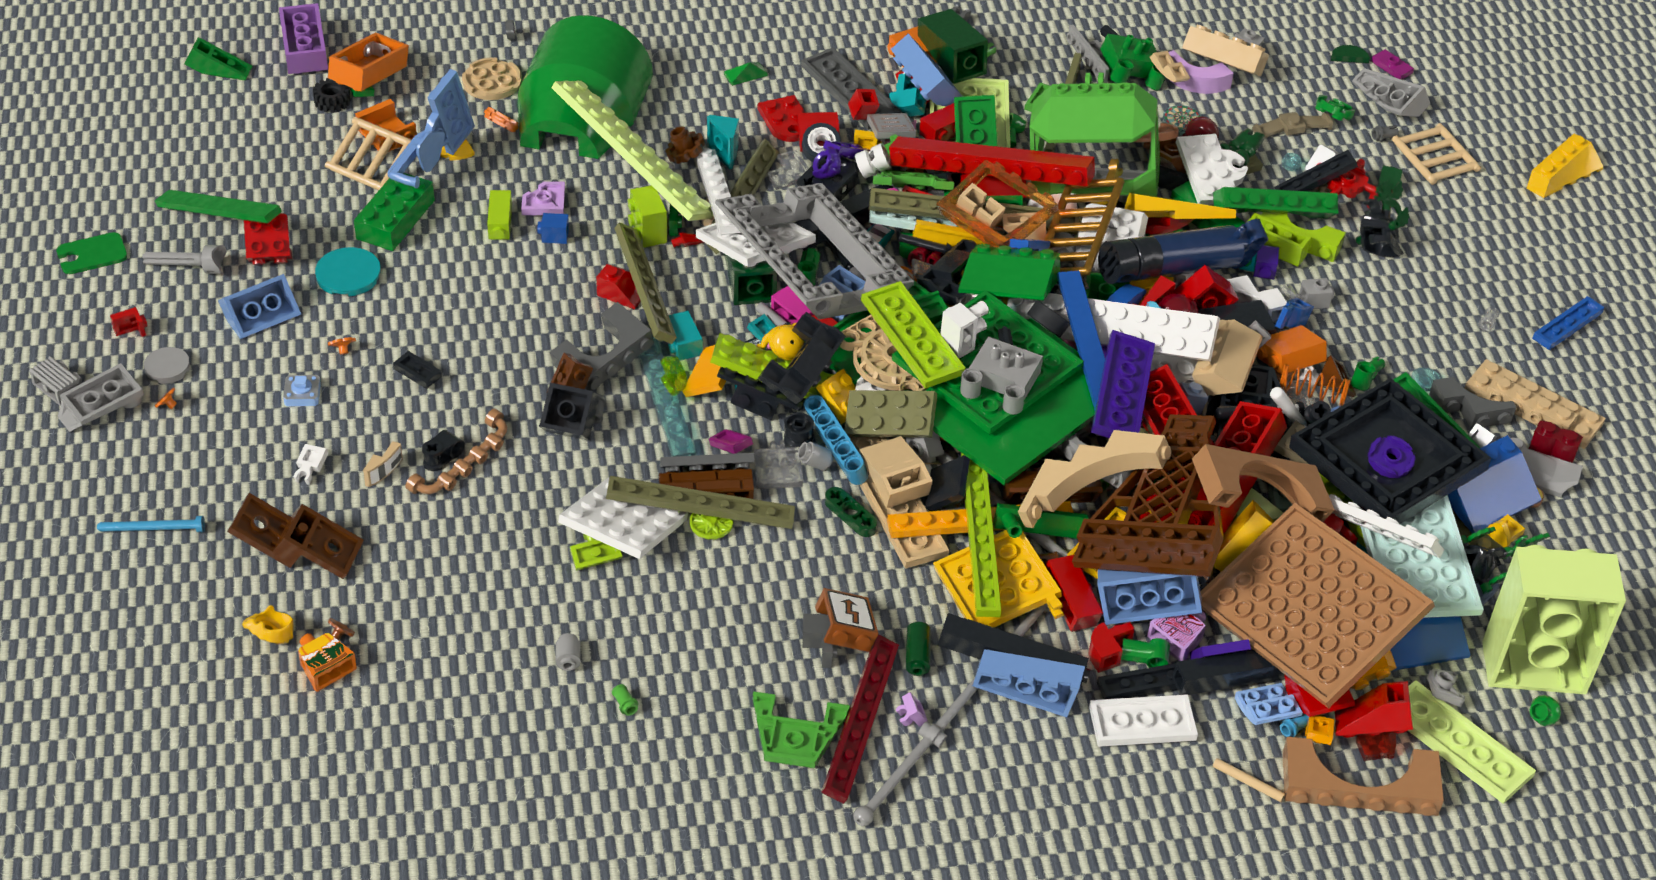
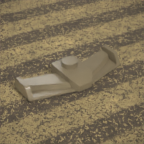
M1296 112L1279 114L1277 119L1264 124H1256L1252 127L1254 133L1260 132L1264 134L1265 138L1282 131L1286 135L1305 133L1306 128H1327L1331 130L1333 120L1328 113H1323L1321 116H1299Z

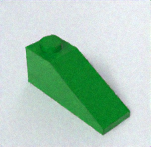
M200 37L197 38L184 65L201 74L246 80L252 68V65Z

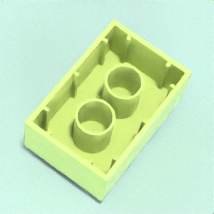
M1541 545L1516 547L1482 640L1488 687L1587 694L1626 602L1617 554L1597 553L1592 549H1579L1576 551L1553 550Z

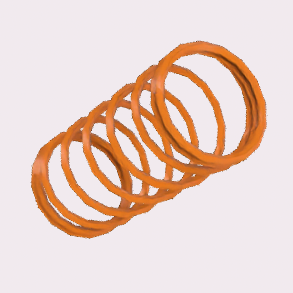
M1284 364L1280 386L1282 389L1284 386L1285 393L1288 392L1298 370L1297 396L1300 394L1309 374V399L1312 397L1321 377L1320 401H1323L1333 379L1331 403L1332 405L1335 404L1344 384L1339 406L1345 404L1350 379L1345 378L1342 381L1334 399L1335 376H1332L1322 396L1324 376L1323 373H1320L1310 394L1312 372L1309 370L1298 392L1300 369L1299 367L1295 369L1286 389L1289 365Z

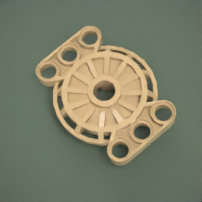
M872 315L865 317L842 331L846 335L845 338L850 337L855 340L854 342L843 340L840 347L847 351H853L854 366L863 379L872 385L888 390L904 391L911 389L913 391H925L928 389H925L920 381L892 361V354L897 349ZM862 328H869V329H871L872 331L866 333V332L861 331V329H862ZM857 358H861V364H859Z

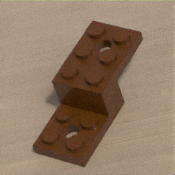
M248 493L227 531L289 568L302 555L341 579L347 576L364 539L304 504H301L290 517L251 493ZM254 520L262 522L264 528L257 527ZM328 543L334 544L338 552L332 551Z

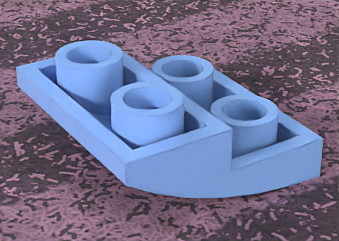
M1282 683L1235 693V700L1238 706L1254 725L1302 716L1303 713L1293 694L1288 695Z

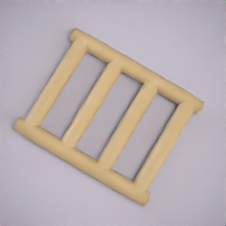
M353 117V125L331 161L325 163V168L379 191L389 179L388 171L381 182L372 179L384 157L394 141L402 144L403 146L393 161L394 163L411 142V139L361 118ZM359 129L368 130V135L348 168L338 165ZM377 134L385 137L386 140L366 173L362 175L355 172Z
M1441 123L1437 124L1435 128L1402 137L1396 135L1392 138V141L1431 185H1434L1437 180L1472 170L1475 172L1481 170V166ZM1439 134L1445 139L1413 149L1406 145L1407 143ZM1452 146L1456 151L1424 161H1420L1417 157L1418 155ZM1461 158L1467 163L1433 174L1427 169Z

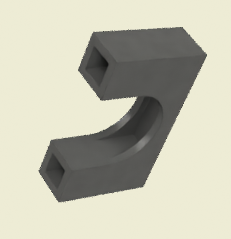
M616 302L601 314L604 328L619 340L612 351L600 356L586 355L567 339L550 351L553 366L556 368L564 352L574 356L580 363L590 365L593 368L585 390L592 391L598 388L600 384L614 376L620 369L631 363L654 344L651 329L619 302Z

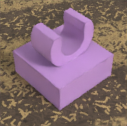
M911 692L902 696L904 705L898 706L896 712L900 716L905 713L906 715L899 719L904 726H908L914 721L919 727L926 721L928 722L921 702Z

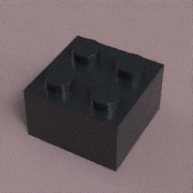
M550 383L539 427L546 432L589 440L600 397L594 391Z

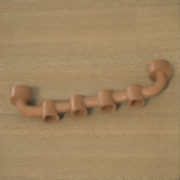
M496 408L489 411L485 417V423L493 429L498 427V430L495 433L488 434L485 441L479 446H474L470 450L469 455L464 459H458L451 470L447 473H441L434 484L425 485V479L415 473L409 477L405 488L413 494L418 492L434 494L442 488H445L447 491L452 490L457 483L455 478L459 474L466 478L473 469L471 464L476 461L479 464H483L488 458L487 451L490 448L494 451L501 449L504 443L502 438L507 433V425L503 420L504 414Z

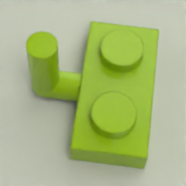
M583 534V538L588 542L576 544L569 548L576 571L622 559L621 550Z

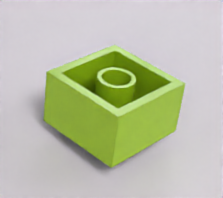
M652 185L630 189V198L627 199L631 214L628 215V222L630 227H634L637 230L643 248L667 243V211L658 191Z

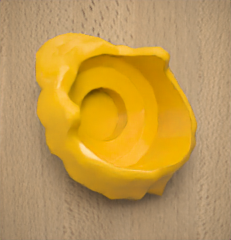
M269 605L264 612L255 613L242 622L244 629H248L249 632L265 642L268 641L276 645L289 643V640H292L294 637L293 618L288 614L275 611L272 605Z

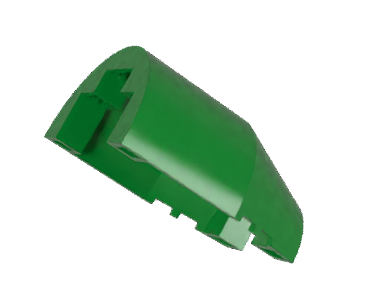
M588 15L572 16L553 24L542 37L518 91L517 106L520 146L540 150L545 138V132L578 137L579 156L599 159L611 145L552 89L555 81L579 80L584 82L588 86L587 89L599 96L601 102L615 112V116L626 122L628 127H631L635 122L653 77L651 59L642 43L621 25L601 17Z

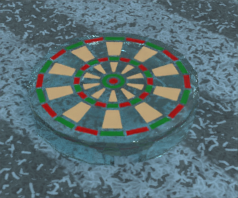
M1184 105L1171 106L1163 113L1162 123L1176 125L1178 127V135L1182 136L1185 133V125L1192 119L1201 117V115L1192 107Z

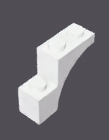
M1247 275L1226 279L1231 283L1239 298L1234 304L1262 300L1273 323L1277 322L1283 306L1286 305V300L1278 288L1258 292Z

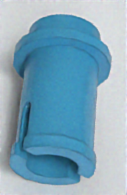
M1302 713V716L1284 719L1280 725L1282 734L1285 737H1295L1298 731L1306 727L1309 716Z

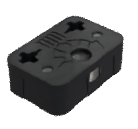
M828 156L820 160L819 169L826 163ZM841 157V171L839 174L829 178L818 179L814 177V170L811 166L797 180V187L822 183L840 202L858 184L859 168L856 162Z

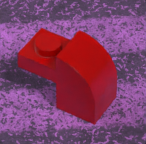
M1103 622L1094 628L1088 654L1098 673L1120 666L1123 638L1133 639L1134 627L1130 622L1115 625L1110 629Z

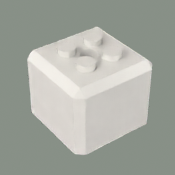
M1090 203V204L1086 205L1085 208L1107 207V206H1106V205L1095 204V203ZM1115 207L1102 244L1105 241L1145 236L1148 217L1144 212ZM1086 216L1082 218L1081 223L1101 222L1103 216ZM1098 230L1079 231L1078 237H1095ZM1092 245L1076 246L1075 252H1090ZM1098 255L1091 272L1100 273ZM1086 261L1074 262L1077 267H1084Z

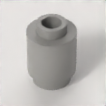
M813 442L802 443L798 450V459L803 464L823 471L830 467L833 462L832 451Z
M571 633L562 634L556 642V665L565 671H571L580 665V641L576 635Z

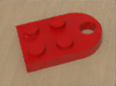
M795 95L767 100L757 104L759 113L775 138L786 142L799 141L797 113H805Z

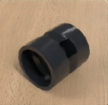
M793 413L787 416L784 421V448L792 455H798V450L802 443L813 442L814 421L809 415Z

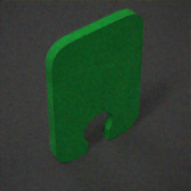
M116 232L64 243L56 249L59 259L65 258L68 255L78 256L74 261L60 263L65 274H75L113 265L127 259V252L121 235Z

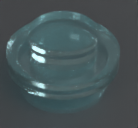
M1287 153L1281 161L1282 167L1288 171L1298 170L1302 164L1300 156L1295 153Z

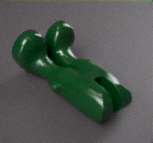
M1246 128L1231 140L1229 145L1222 142L1220 146L1221 149L1238 153L1245 159L1243 166H1247L1249 158L1256 154L1265 136L1260 132L1253 134L1252 129ZM1233 165V166L1236 167V168H1242V167H1243V166Z

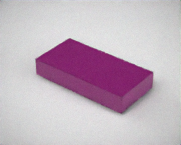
M728 429L709 438L712 447L733 454L753 445L750 436Z

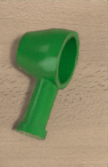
M1010 113V148H1014L1017 143L1016 133H1023L1026 121L1019 115Z

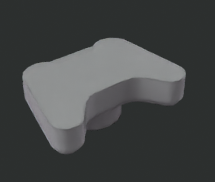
M1430 670L1427 680L1431 688V694L1437 699L1458 707L1463 705L1465 696L1453 686L1458 679V674L1452 671Z

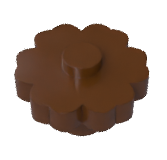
M679 126L670 132L671 142L668 144L669 148L665 150L670 162L675 161L677 164L685 163L690 158H696L702 153L706 142L701 133L689 132L685 127Z

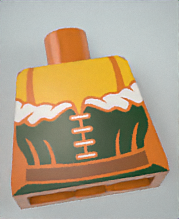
M307 633L300 639V644L302 645L298 650L300 664L316 692L357 669L355 653L331 634L325 633L315 638L311 633Z

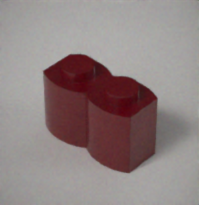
M1539 421L1528 449L1573 463L1583 437L1573 430L1561 429L1552 422Z

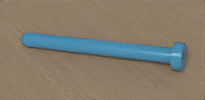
M196 516L194 520L100 522L97 524V530L101 532L196 529V532H204L205 530L204 516Z

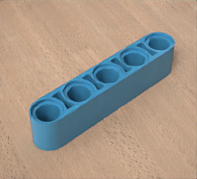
M819 395L809 396L804 402V407L807 414L814 421V428L827 448L832 451L833 457L848 480L854 485L863 484L869 475L863 458L824 399Z

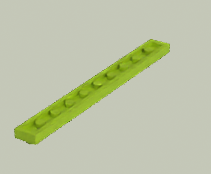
M970 460L965 490V504L976 617H1000L1001 603L988 475L985 470Z

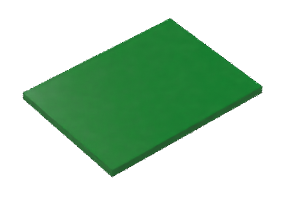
M1032 318L1028 319L1030 323L1079 357L1078 351ZM1082 368L990 435L937 395L933 431L1000 483L1006 485L1092 422L1095 410Z

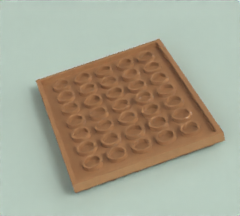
M1296 503L1286 510L1200 591L1202 610L1239 639H1249L1250 647L1328 709L1435 607L1434 602Z

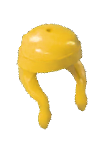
M795 322L792 325H779L772 328L762 338L761 344H757L756 347L765 349L769 343L775 355L785 361H792L805 341L792 331L797 323Z

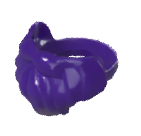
M826 147L827 150L821 151L815 157L812 166L815 178L824 179L840 173L841 160L838 152L833 147ZM828 156L826 163L819 169L820 160Z

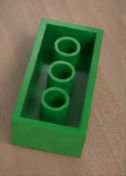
M403 173V174H405V175H408V176H411V177H415V176H413V175H410V174H407V173ZM389 178L354 219L356 239L394 251L435 201L433 182L419 178L420 185L416 189Z

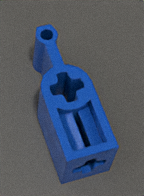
M1299 298L1288 300L1286 305L1283 306L1275 326L1283 329L1285 326L1289 328L1300 325L1306 326L1314 306Z

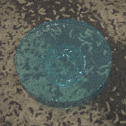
M1417 368L1411 375L1424 391H1430L1433 380L1441 379L1439 374L1430 368Z

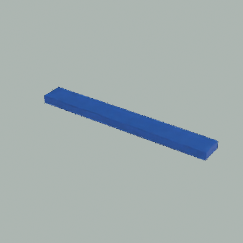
M1080 271L1058 272V283L1080 359L1084 361L1083 371L1095 410L1105 357Z

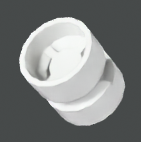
M882 143L871 147L870 151L864 150L855 154L858 168L864 178L875 175L877 170L882 172L892 168L889 154Z

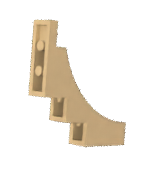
M1114 430L1105 447L1080 444L1071 462L1045 459L1018 510L1024 526L1034 528L1037 520L1041 517L1042 511L1054 512L1071 495L1103 477L1135 469H1163L1166 461L1171 456V448L1164 435Z

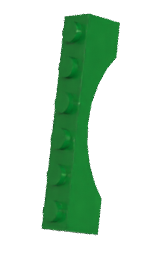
M1222 187L1213 192L1214 206L1236 209V213L1282 212L1327 219L1338 214V193Z

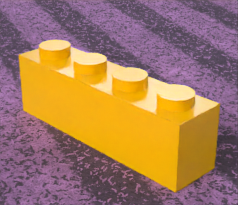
M1574 133L1532 170L1526 189L1544 198L1563 189V186L1566 184L1572 185L1581 177L1586 178L1591 176V173L1594 171L1599 172L1603 170L1604 166L1592 142Z

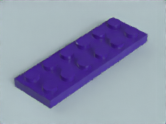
M1112 330L1092 424V433L1110 438L1114 430L1140 432L1155 343Z

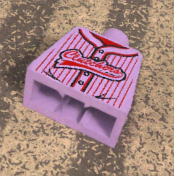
M1202 611V613L1155 618L1150 621L1147 637L1151 640L1155 638L1167 640L1170 643V655L1178 661H1184L1203 639L1206 627L1203 622L1206 620V615Z

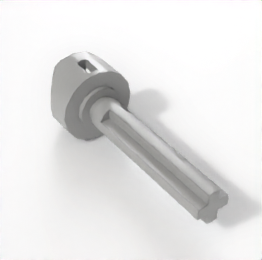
M205 245L202 253L145 252L142 258L144 259V265L202 266L206 274H223L221 264L227 250L224 245Z

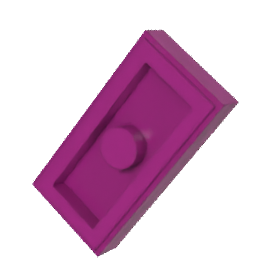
M1386 49L1372 56L1371 62L1395 78L1402 80L1413 74L1414 68Z

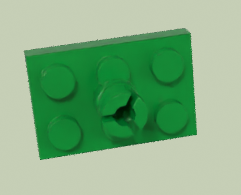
M995 95L954 97L956 142L997 146Z

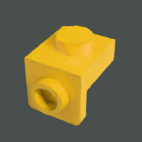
M855 129L854 144L871 150V147L882 143V141L876 139L872 131Z

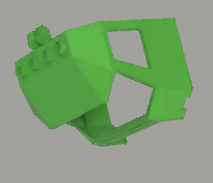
M1086 73L1085 83L1052 84L1033 101L1029 126L1030 150L1043 151L1044 140L1048 143L1134 142L1151 132L1148 171L1132 180H1124L1120 195H1129L1130 192L1157 197L1160 143L1158 101L1154 96L1136 83H1104V73H1099L1098 84H1091V73ZM1031 181L1033 199L1063 193L1066 184ZM1114 186L1073 189L1071 193L1112 192Z

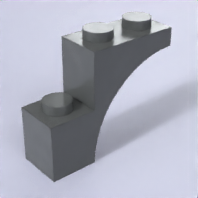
M1454 377L1433 380L1429 396L1446 413L1460 411L1470 429H1473L1476 423L1484 428L1511 423L1516 410V405L1513 401H1492L1472 394L1463 388Z

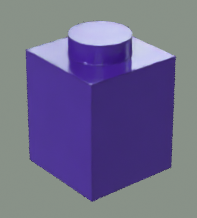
M1262 246L1257 252L1253 277L1275 279L1279 247Z

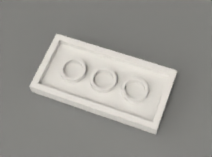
M1188 695L1090 700L1089 709L1098 747L1197 740L1198 733Z

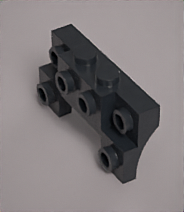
M962 239L918 278V284L930 293L939 291L940 297L949 305L960 303L968 296V293H959L960 282L969 255L977 244L972 240Z
M808 312L801 316L792 329L805 343L788 367L784 368L772 359L758 377L772 391H781L795 404L802 401L811 386L815 387L822 378L820 373L826 371L832 364V356L846 337L838 328L822 323Z

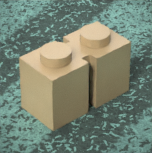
M972 183L959 196L955 210L969 221L973 218V224L986 234H989L1001 222L1005 207L990 197L983 210L987 194Z

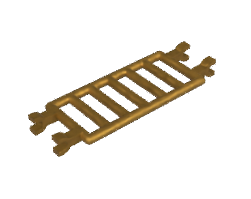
M1119 159L1110 160L1106 178L1092 179L1088 187L1065 185L1044 240L1051 241L1050 247L1092 246L1090 252L1060 253V262L1086 261L1084 267L1060 268V272L1080 271L1081 276H1087L1091 273L1124 185V179L1119 178L1123 174V169L1118 168ZM1114 186L1112 192L1071 195L1073 189ZM1108 201L1107 207L1065 209L1067 203ZM1103 216L1101 222L1059 224L1061 218ZM1098 230L1095 237L1053 239L1055 233Z

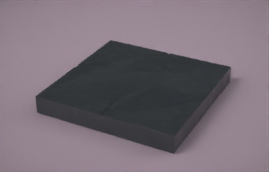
M1391 378L1291 435L1289 448L1308 464L1316 465L1318 472L1339 488L1341 492L1364 511L1370 509L1379 514L1381 518L1386 519L1390 517L1399 524L1487 471L1491 461L1490 456ZM1395 436L1403 439L1412 447L1416 460L1412 470L1406 476L1388 478L1380 475L1372 468L1368 460V451L1371 444L1377 438ZM1391 453L1387 454V456L1390 459H1397L1395 455Z

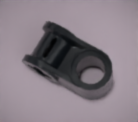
M447 430L440 431L438 435L422 445V453L425 455L423 460L424 468L428 471L440 470L447 463L462 454L465 442Z

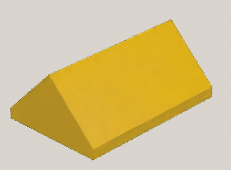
M1254 500L1250 502L1223 535L1224 539L1214 567L1220 572L1275 522Z

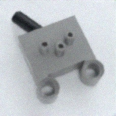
M1002 326L997 331L999 340L988 337L971 366L963 371L960 392L962 396L969 399L977 398L980 395L981 386L1004 394L1003 409L1005 412L1018 414L1023 410L1024 400L1041 372L1043 356L1013 346L1011 330L1007 326Z

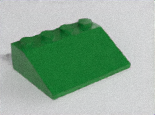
M979 244L975 246L969 255L960 282L959 293L981 294L986 290L993 296L1045 300L1058 281L1060 253L1054 252L1051 249L1035 251L1028 247L1011 249L1010 246L990 247L989 244Z

